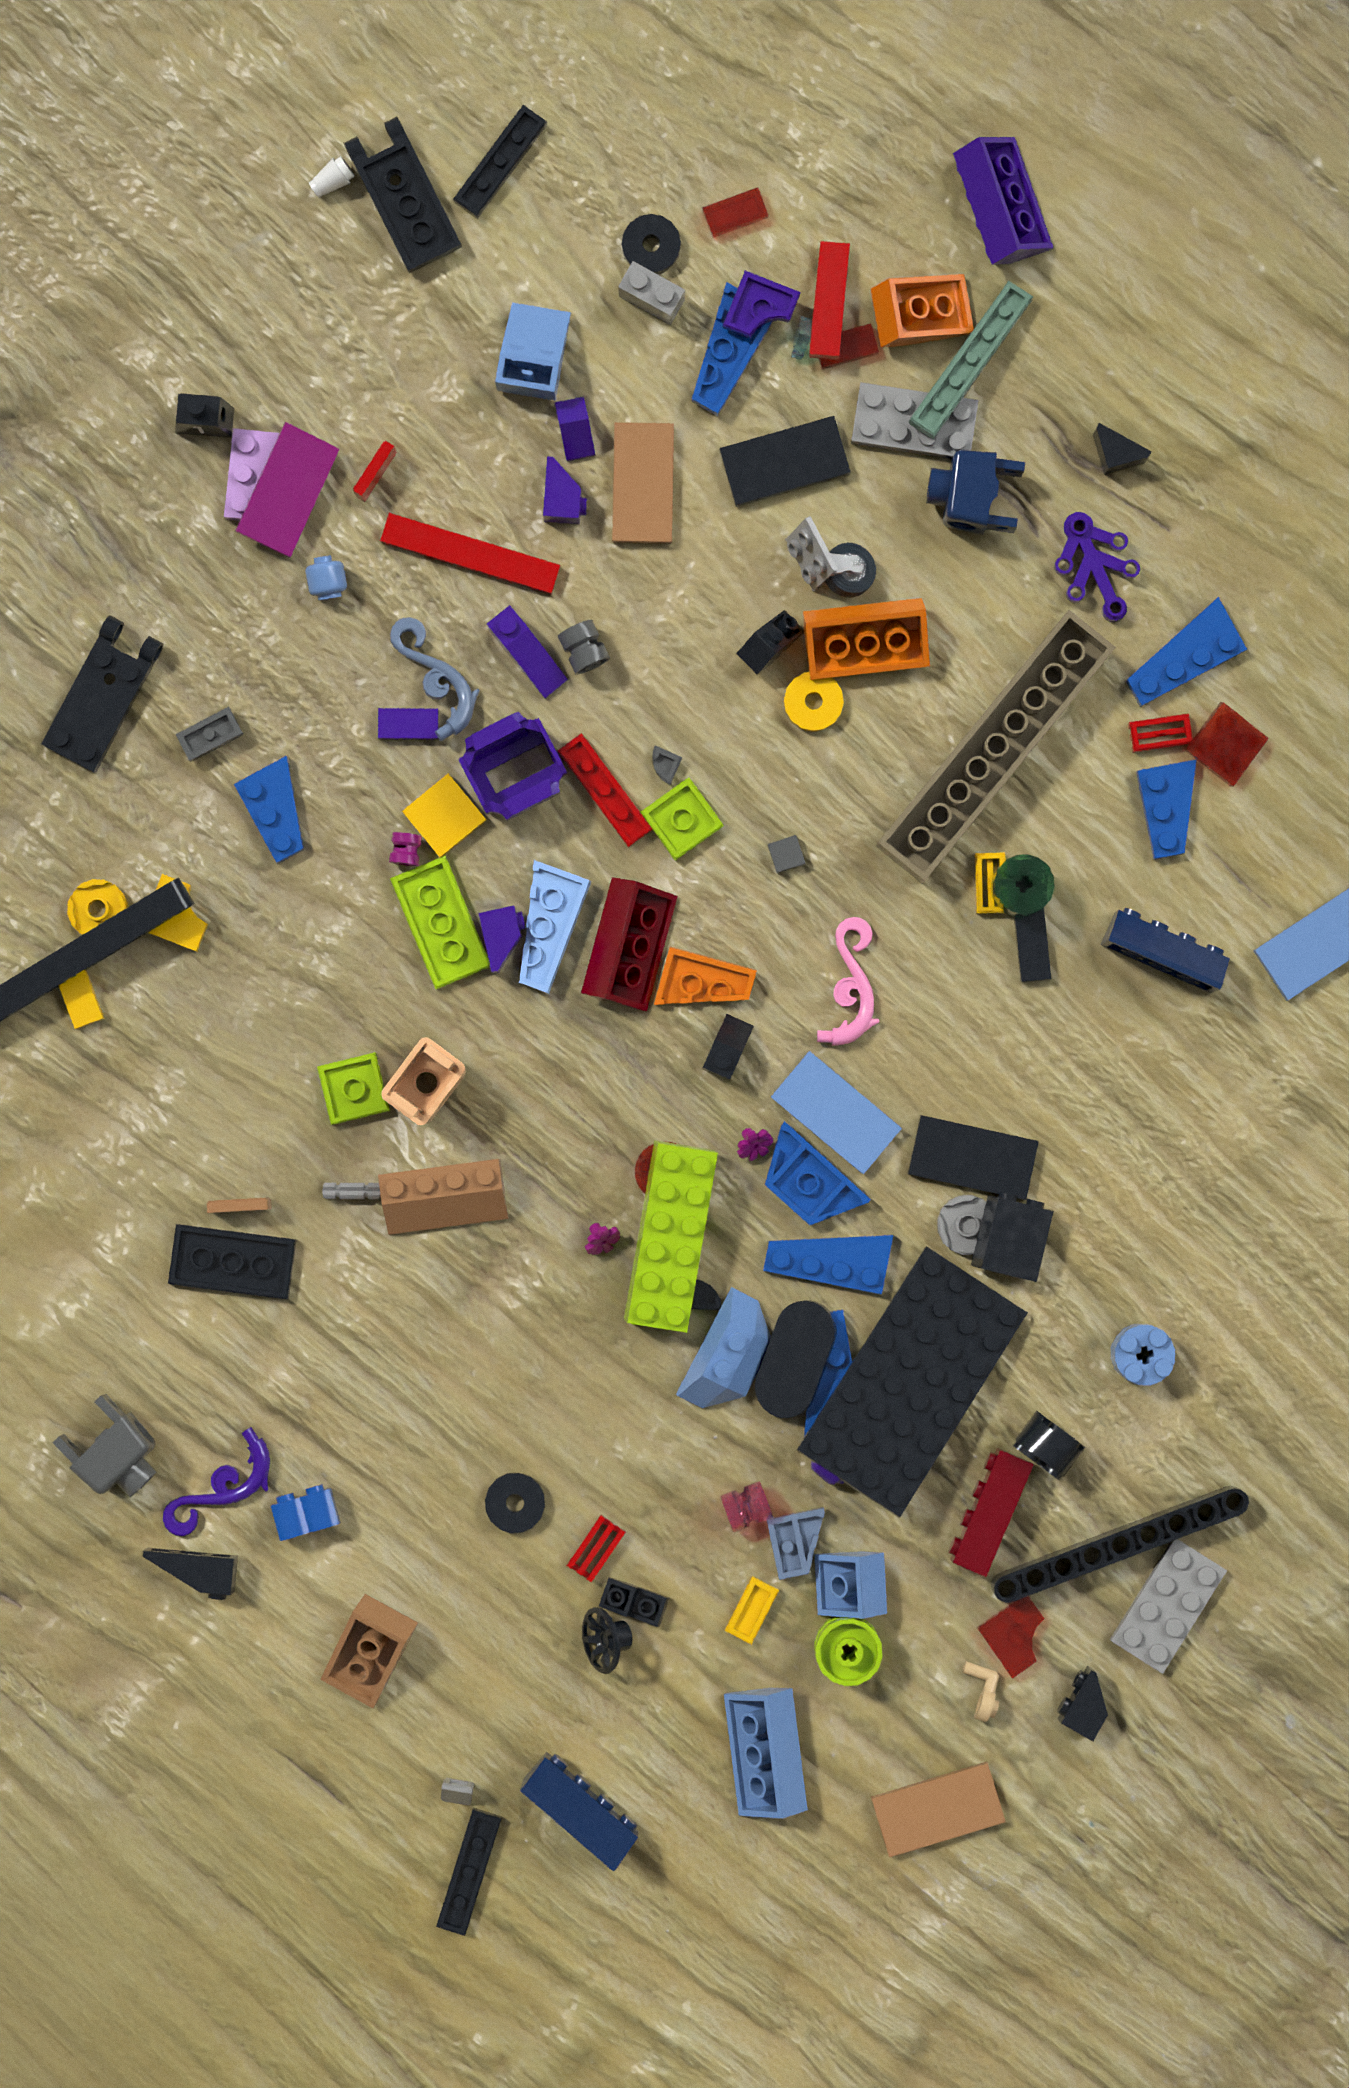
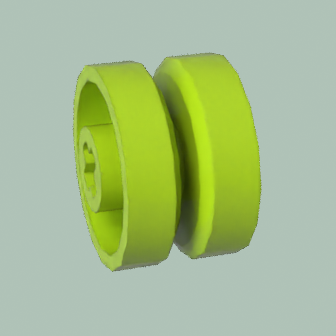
M833 1616L827 1619L818 1629L814 1640L816 1661L822 1673L834 1683L843 1686L860 1685L870 1680L879 1669L883 1657L882 1643L874 1626L865 1618ZM846 1644L849 1647L853 1645V1650L850 1653H844L842 1647Z

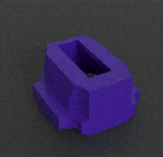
M516 712L465 739L466 752L458 760L487 815L491 813L500 814L508 821L561 794L559 784L562 777L567 774V771L539 718L529 720L519 712ZM544 743L554 764L495 793L486 773Z

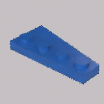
M726 282L692 397L693 403L716 416L721 412L773 323L768 322L758 328L751 339L724 329V321L738 289Z
M843 1309L830 1311L837 1328L836 1340L815 1398L810 1407L806 1409L804 1437L852 1363Z

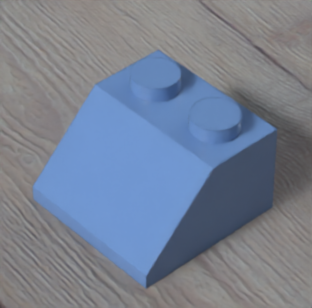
M858 1551L814 1554L818 1615L863 1619L887 1614L883 1552Z

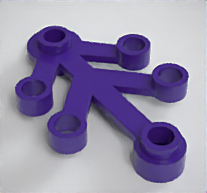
M1083 512L1072 513L1064 522L1063 529L1068 539L1061 557L1054 564V569L1059 575L1065 576L1069 574L1073 568L1072 557L1079 544L1084 556L1073 584L1067 589V599L1070 602L1078 603L1084 598V587L1090 572H1092L1105 601L1102 606L1103 617L1109 622H1119L1127 613V605L1122 598L1116 597L1104 567L1122 573L1127 579H1133L1139 574L1140 565L1136 560L1129 559L1124 561L1096 550L1091 540L1108 544L1113 551L1121 552L1128 544V538L1124 533L1116 532L1112 534L1094 527L1089 515ZM1074 523H1083L1084 530L1076 531ZM1116 537L1122 538L1124 545L1121 547L1115 546L1113 539ZM1066 561L1069 564V569L1066 571L1061 570L1058 563ZM1126 565H1133L1136 568V572L1134 574L1127 573L1125 570ZM1071 589H1079L1081 596L1079 598L1072 597ZM1113 603L1118 604L1121 611L1113 613L1110 610V605Z

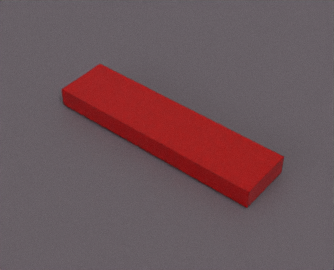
M820 241L809 358L839 360L850 243Z
M582 733L557 750L628 848L652 831L650 825Z

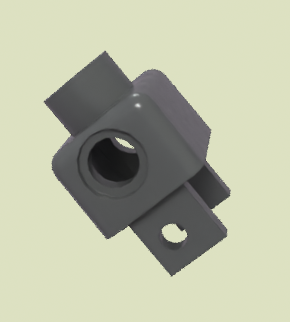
M104 1394L95 1403L114 1424L96 1437L95 1443L85 1453L65 1434L58 1436L52 1443L72 1463L69 1468L97 1494H104L118 1484L129 1497H132L157 1473L144 1459L155 1448L156 1443L132 1412L125 1414L107 1394Z

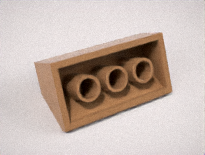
M501 1159L378 1175L381 1203L388 1235L508 1219Z

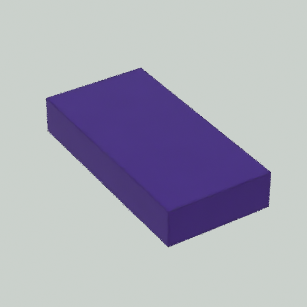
M378 708V739L439 740L435 733L439 729V709Z

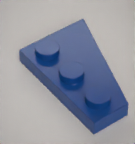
M287 756L234 784L277 864L304 850Z
M1197 759L1138 770L1136 772L1153 860L1185 853Z

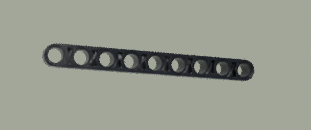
M180 878L167 883L0 985V1022L59 987L58 985L67 982L66 980L77 976L76 974L89 969L194 905V901Z
M1234 1486L1220 1488L1000 1572L992 1579L991 1589L1001 1602L1010 1603L1237 1517L1248 1509V1496L1244 1491ZM1231 1493H1237L1240 1498L1238 1506L1232 1509L1228 1508L1226 1498ZM1203 1504L1211 1506V1515L1207 1519H1199L1197 1514L1198 1508ZM1178 1514L1183 1517L1182 1527L1178 1530H1171L1169 1527L1171 1517ZM1145 1526H1153L1155 1529L1154 1537L1149 1541H1143L1140 1535L1141 1530ZM1119 1536L1125 1537L1127 1540L1125 1549L1120 1552L1114 1551L1112 1548L1114 1539ZM1090 1547H1095L1098 1549V1558L1094 1562H1085L1084 1552ZM1061 1558H1067L1070 1561V1568L1065 1573H1057L1055 1570L1056 1562ZM1032 1569H1039L1042 1572V1578L1037 1584L1027 1582V1574ZM1004 1580H1011L1014 1584L1013 1591L1008 1595H1002L998 1591L999 1584Z

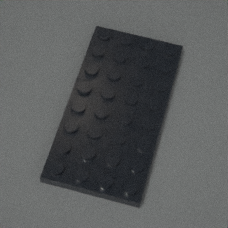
M926 1246L796 1451L900 1518L1028 1312Z

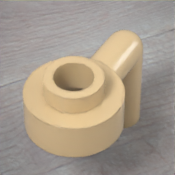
M966 1661L962 1673L985 1680L984 1688L976 1705L974 1719L987 1722L989 1717L995 1718L999 1707V1701L995 1700L999 1674L994 1670Z

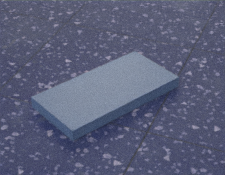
M1349 888L1253 950L1286 1001L1349 961Z
M810 1051L771 1096L774 1101L862 1174L868 1170L902 1129Z

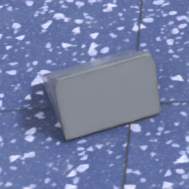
M451 1778L444 1779L441 1789V1800L470 1805L474 1783Z

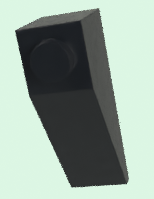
M150 1547L143 1550L142 1557L198 1592L208 1593L209 1599L225 1600L226 1595H232L235 1592L238 1555Z

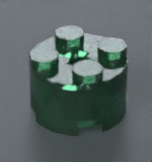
M1029 854L1015 855L1005 860L994 873L991 882L993 899L1004 913L1014 917H1029L1042 910L1051 900L1055 888L1054 876L1048 864L1040 858ZM1021 879L1026 880V884L1030 886L1024 893L1019 892L1020 888H1016L1015 884L1020 882Z

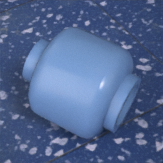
M331 555L313 558L314 564L309 565L305 569L309 593L313 596H318V601L341 597V592L347 588L343 563L341 561H332Z

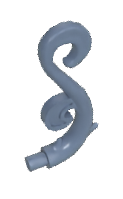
M411 617L402 618L392 626L390 642L405 657L432 669L425 675L422 682L423 690L428 697L433 700H440L447 695L449 684L440 685L438 681L441 678L446 679L454 686L458 695L457 710L454 707L451 708V717L435 733L440 741H443L452 734L456 736L470 722L476 698L480 691L476 689L471 692L465 678L446 662L405 647L400 639L403 633H414L416 636L414 647L420 648L425 641L426 629L417 619Z

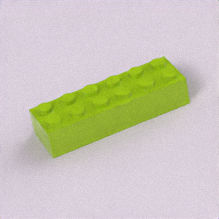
M654 1140L624 1319L628 1324L687 1333L718 1152L711 1149Z

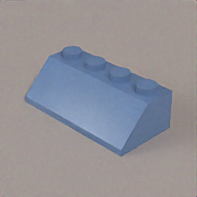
M763 1688L724 1694L739 1816L783 1819L807 1811L793 1689Z

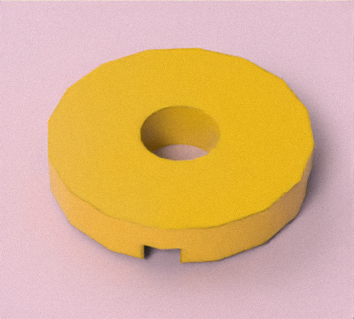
M809 672L802 673L794 678L787 687L784 697L785 712L791 723L802 730L810 732L824 730L832 726L841 715L844 703L842 690L836 680L833 678L810 680ZM810 694H817L822 699V705L815 710L809 709L805 704V698Z
M91 879L81 883L70 896L67 915L71 925L83 935L128 908V903L124 893L115 884L102 879ZM96 901H102L106 907L105 913L101 917L95 918L90 913L91 904Z

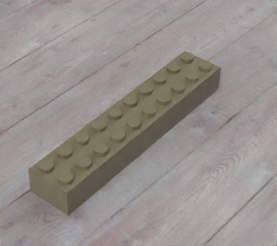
M1068 610L880 839L876 847L923 884L1116 647L1072 611Z

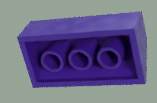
M978 137L953 153L957 171L961 175L966 190L967 200L971 204L976 218V226L985 244L986 255L992 265L1011 264L1053 249L1015 137Z

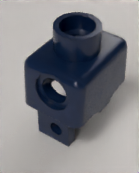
M959 450L953 456L950 470L931 468L926 504L945 506L943 523L948 528L981 535L984 534L985 530L1014 533L1017 528L1018 518L989 515L992 501L998 496L999 481L996 478V474L1021 478L1026 462L996 458V452Z

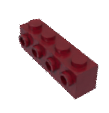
M997 1448L995 1453H989L984 1464V1469L988 1471L983 1481H977L972 1493V1497L976 1498L972 1509L966 1508L962 1516L960 1525L964 1526L960 1537L955 1536L949 1547L948 1553L952 1555L950 1558L952 1563L987 1577L1034 1464L1000 1448Z

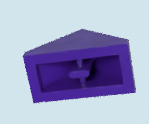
M584 397L555 402L566 462L596 456Z

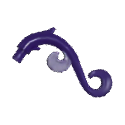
M252 1427L241 1433L249 1444V1447H247L250 1451L248 1463L251 1464L253 1462V1470L250 1477L241 1486L235 1489H228L226 1482L229 1480L234 1485L237 1484L239 1472L230 1465L220 1466L211 1477V1486L215 1494L183 1496L166 1505L163 1511V1523L170 1533L175 1536H186L196 1529L199 1519L196 1509L192 1508L190 1510L188 1521L179 1522L174 1515L175 1510L182 1505H228L250 1497L260 1487L264 1491H268L269 1450L263 1438L259 1439Z

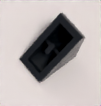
M1101 423L1098 424L1093 433L1104 475L1145 464L1152 452Z

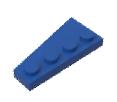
M1219 597L1126 680L1140 707L1247 650Z
M893 1235L769 1241L763 1271L882 1294Z

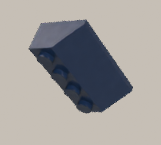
M1124 908L1123 911L1117 910L1114 913L1102 940V946L1206 992L1213 993L1221 990L1230 958L1223 956L1224 950L1207 944L1206 948L1195 943L1197 940L1195 937L1180 932L1179 935L1173 934L1168 931L1169 926L1159 921L1152 920L1151 923L1141 920V914L1129 908Z
M546 1752L525 1776L520 1791L614 1872L638 1839L639 1831L636 1830L638 1825L628 1815L623 1814L620 1816L612 1808L615 1805L605 1795L600 1794L597 1796L589 1788L592 1785L582 1775L577 1774L574 1776L566 1769L568 1764L559 1755L554 1754L551 1756Z

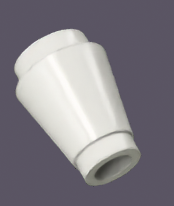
M340 156L336 160L332 158L313 180L309 182V185L317 197L320 198L350 184L349 180L355 177L346 161Z

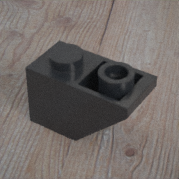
M783 610L755 631L736 654L758 675L782 655L804 633V629L794 617Z
M1087 1666L1085 1671L1080 1670L1072 1683V1686L1075 1688L1069 1698H1063L1057 1713L1060 1714L1058 1720L1061 1724L1093 1742L1108 1713L1097 1673L1093 1668Z

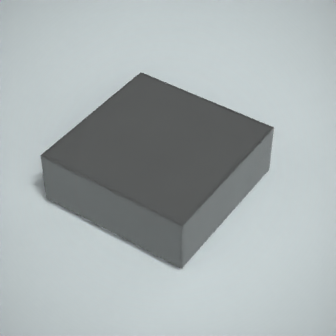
M796 835L767 845L776 873L806 864Z

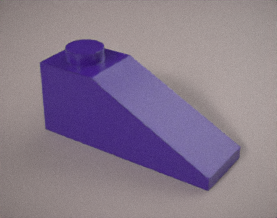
M510 605L487 623L491 634L545 699L568 681L567 677Z

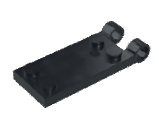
M398 117L384 122L385 129L394 144L393 146L369 158L357 136L344 142V146L410 274L462 248V244ZM397 175L401 178V182L398 185H392L390 178Z
M111 615L103 622L93 648L41 745L94 773L97 772L164 646V643L148 636L139 651L137 659L114 648L113 646L123 630L124 622ZM108 674H114L116 678L115 682L111 685L105 683V677Z

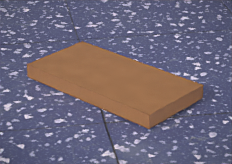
M614 422L612 543L672 544L674 423Z
M987 1762L871 1797L889 1858L1006 1822Z

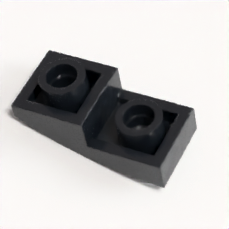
M608 1577L599 1607L659 1627L670 1597Z

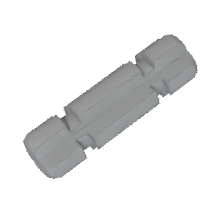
M324 1183L322 1188L323 1198L336 1199V1197H340V1199L381 1198L379 1183H368V1185H365V1183H340V1185Z

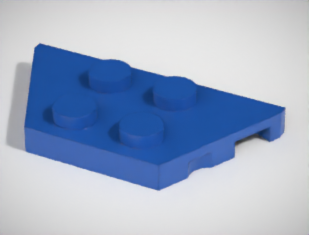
M785 1121L783 1122L765 1186L809 1226L867 1204L871 1200Z

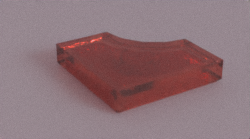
M1029 1596L1010 1603L977 1626V1629L1012 1679L1037 1662L1032 1651V1638L1036 1627L1044 1620V1617Z

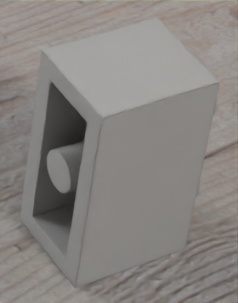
M632 261L618 286L620 298L669 325L672 324L685 301V289Z

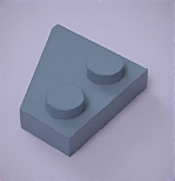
M824 1507L766 1519L779 1580L809 1574L821 1523L825 1514Z

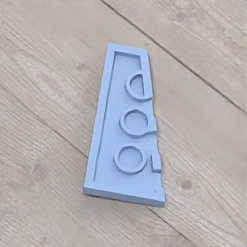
M534 860L529 915L526 922L527 931L523 947L519 983L549 994L591 881Z

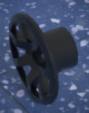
M593 1607L586 1612L582 1623V1640L585 1653L591 1665L598 1672L609 1674L616 1669L620 1652L629 1650L632 1646L631 1629L624 1620L614 1622L611 1616L600 1607ZM594 1613L597 1614V1620H596V1621H595V1619L592 1617V1615H593ZM587 1626L595 1631V1635L587 1636ZM589 1643H596L597 1647L591 1653ZM601 1655H602V1657H601L602 1666H600V1665L597 1663V1661H598V1659L600 1658ZM610 1655L613 1657L611 1664L609 1658Z

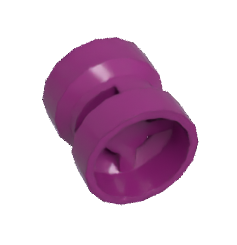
M392 832L391 842L394 844V848L390 853L389 863L419 866L420 857L417 855V850L421 846L422 836L411 833Z

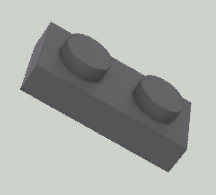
M227 707L175 735L188 760L193 762L243 736L244 733L230 707Z

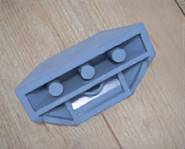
M731 1287L676 1393L677 1396L701 1408L746 1396L760 1369L771 1338L758 1300Z

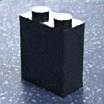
M999 1192L998 1197L988 1195L971 1266L1037 1282L1054 1211L1043 1209L1045 1203L1027 1199L1026 1204L1016 1202L1017 1196Z

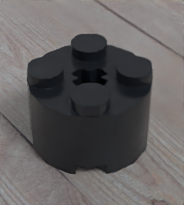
M1037 1410L1016 1437V1442L1013 1445L1057 1480L1066 1475L1086 1448Z

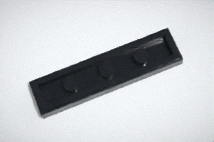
M523 104L455 195L453 202L478 219L548 125L547 121Z
M1039 859L1009 862L1008 868L1020 982L1050 980L1052 978Z
M473 1807L436 1927L463 1936L466 1935L502 1816Z

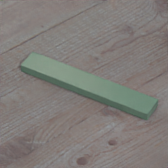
M1007 282L912 415L908 424L934 440L1033 300L1032 295L1012 282Z

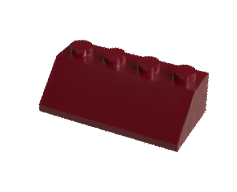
M612 877L581 994L647 1012L678 896L637 881Z

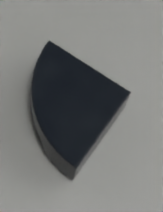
M696 1279L692 1309L720 1310L722 1304L716 1290L708 1283Z

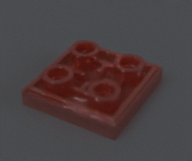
M1220 702L1185 751L1229 786H1234L1269 738L1226 703Z

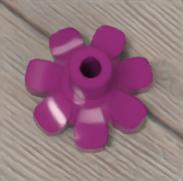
M746 1128L742 1131L741 1135L744 1140H741L737 1145L739 1148L737 1153L741 1159L748 1158L750 1162L757 1159L758 1153L763 1157L770 1152L767 1146L773 1143V1137L767 1130L762 1129L757 1134L751 1128Z
M594 1223L589 1227L592 1235L587 1238L589 1243L584 1248L588 1254L598 1255L602 1250L605 1253H609L614 1249L612 1244H616L621 1237L620 1231L617 1227H612L608 1230L606 1226L601 1227L599 1223Z

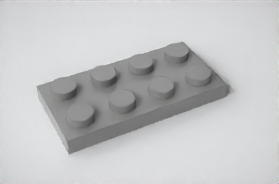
M860 382L851 444L953 459L954 454L959 450L971 451L979 400L963 398L933 440L908 424L928 392Z
M1178 1539L1171 1541L1110 1640L1163 1674L1227 1570Z

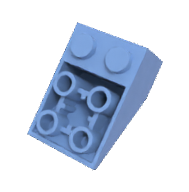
M512 303L496 373L495 384L497 391L556 401L571 312Z

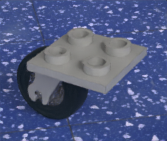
M811 516L805 518L785 539L789 553L797 560L801 568L802 577L810 585L813 592L822 585H827L837 595L849 598L856 597L866 592L875 580L876 564L869 551L859 544L849 542L839 544L829 551Z

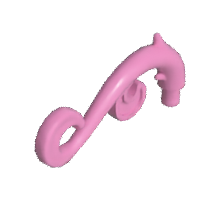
M858 917L845 919L836 929L837 948L853 977L843 978L838 981L834 987L833 997L835 1002L841 1007H849L857 1001L855 997L849 995L852 989H856L860 995V1009L854 1021L849 1025L847 1024L848 1021L845 1020L839 1028H832V1031L817 1030V1042L832 1043V1046L849 1044L857 1040L872 1026L879 1023V1019H872L874 997L870 982L844 943L845 933L850 930L857 931L860 935L859 943L853 946L855 952L864 950L872 941L873 932L871 926L867 921Z

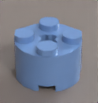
M1132 1324L1123 1328L1116 1336L1111 1345L1110 1359L1114 1369L1124 1379L1138 1385H1153L1169 1376L1173 1370L1175 1348L1171 1338L1163 1330L1149 1324ZM1143 1346L1145 1350L1149 1351V1356H1146V1361L1144 1362L1136 1357V1354L1141 1352V1347Z

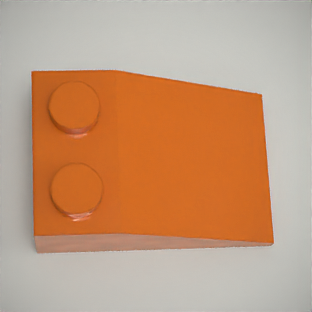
M964 274L889 278L871 288L881 347L907 346L970 335L974 330Z

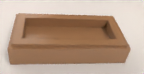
M269 1197L207 1202V1213L272 1209Z

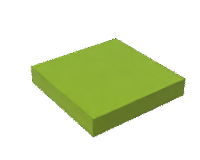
M689 777L640 811L675 861L724 827Z
M376 1052L317 1066L331 1125L390 1111L389 1103L381 1096L385 1086Z

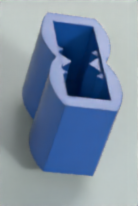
M323 1484L305 1489L307 1495L295 1498L294 1493H289L276 1497L277 1503L271 1505V1510L280 1541L341 1523L331 1488L324 1489Z

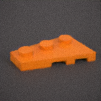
M670 946L654 1005L749 1000L757 970Z

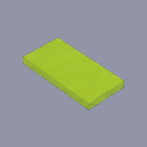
M446 856L390 878L436 990L490 968L489 959Z

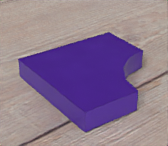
M745 270L724 321L723 328L751 339L755 331L768 322H790L801 292Z

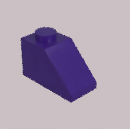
M547 456L543 508L544 522L580 524V516H586L587 498L582 497L579 485L554 457Z
M514 905L479 913L491 972L493 974L501 971L522 938L520 930L526 929L522 911L516 912Z

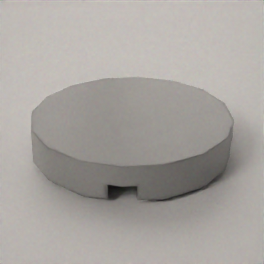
M961 1195L949 1200L940 1210L937 1219L938 1234L943 1244L951 1251L962 1255L974 1254L986 1201L973 1195Z

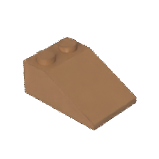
M365 1594L353 1610L320 1680L374 1708L404 1653L418 1622Z

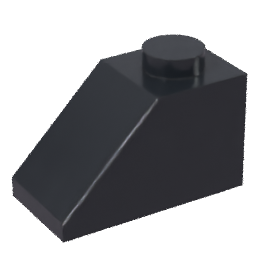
M726 1014L702 1069L730 1081L754 1025Z

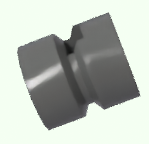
M593 620L580 622L558 635L564 651L571 653L569 662L575 675L591 671L610 659L604 643L597 641L599 633Z

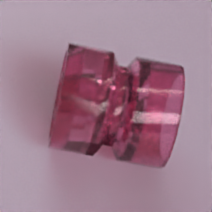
M760 1481L744 1486L741 1493L733 1490L720 1495L734 1533L750 1527V1522L753 1520L756 1523H761L774 1518Z

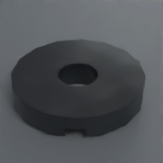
M647 214L639 216L629 223L623 232L621 246L624 259L629 265L634 261L656 274H661L667 271L679 258L681 241L679 231L670 220L661 215ZM648 238H655L659 241L660 246L656 251L649 252L644 249L643 242Z
M519 1472L506 1473L498 1477L488 1488L485 1497L486 1513L490 1521L500 1530L508 1533H523L533 1528L542 1518L545 1509V1494L540 1484L530 1475ZM512 1494L520 1495L524 1500V1506L519 1511H512L507 1506V1498Z

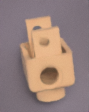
M424 1037L419 1040L383 1088L381 1096L387 1103L417 1125L428 1124L466 1074L465 1066L430 1038ZM424 1072L432 1073L437 1079V1086L430 1093L420 1092L416 1085L418 1076Z

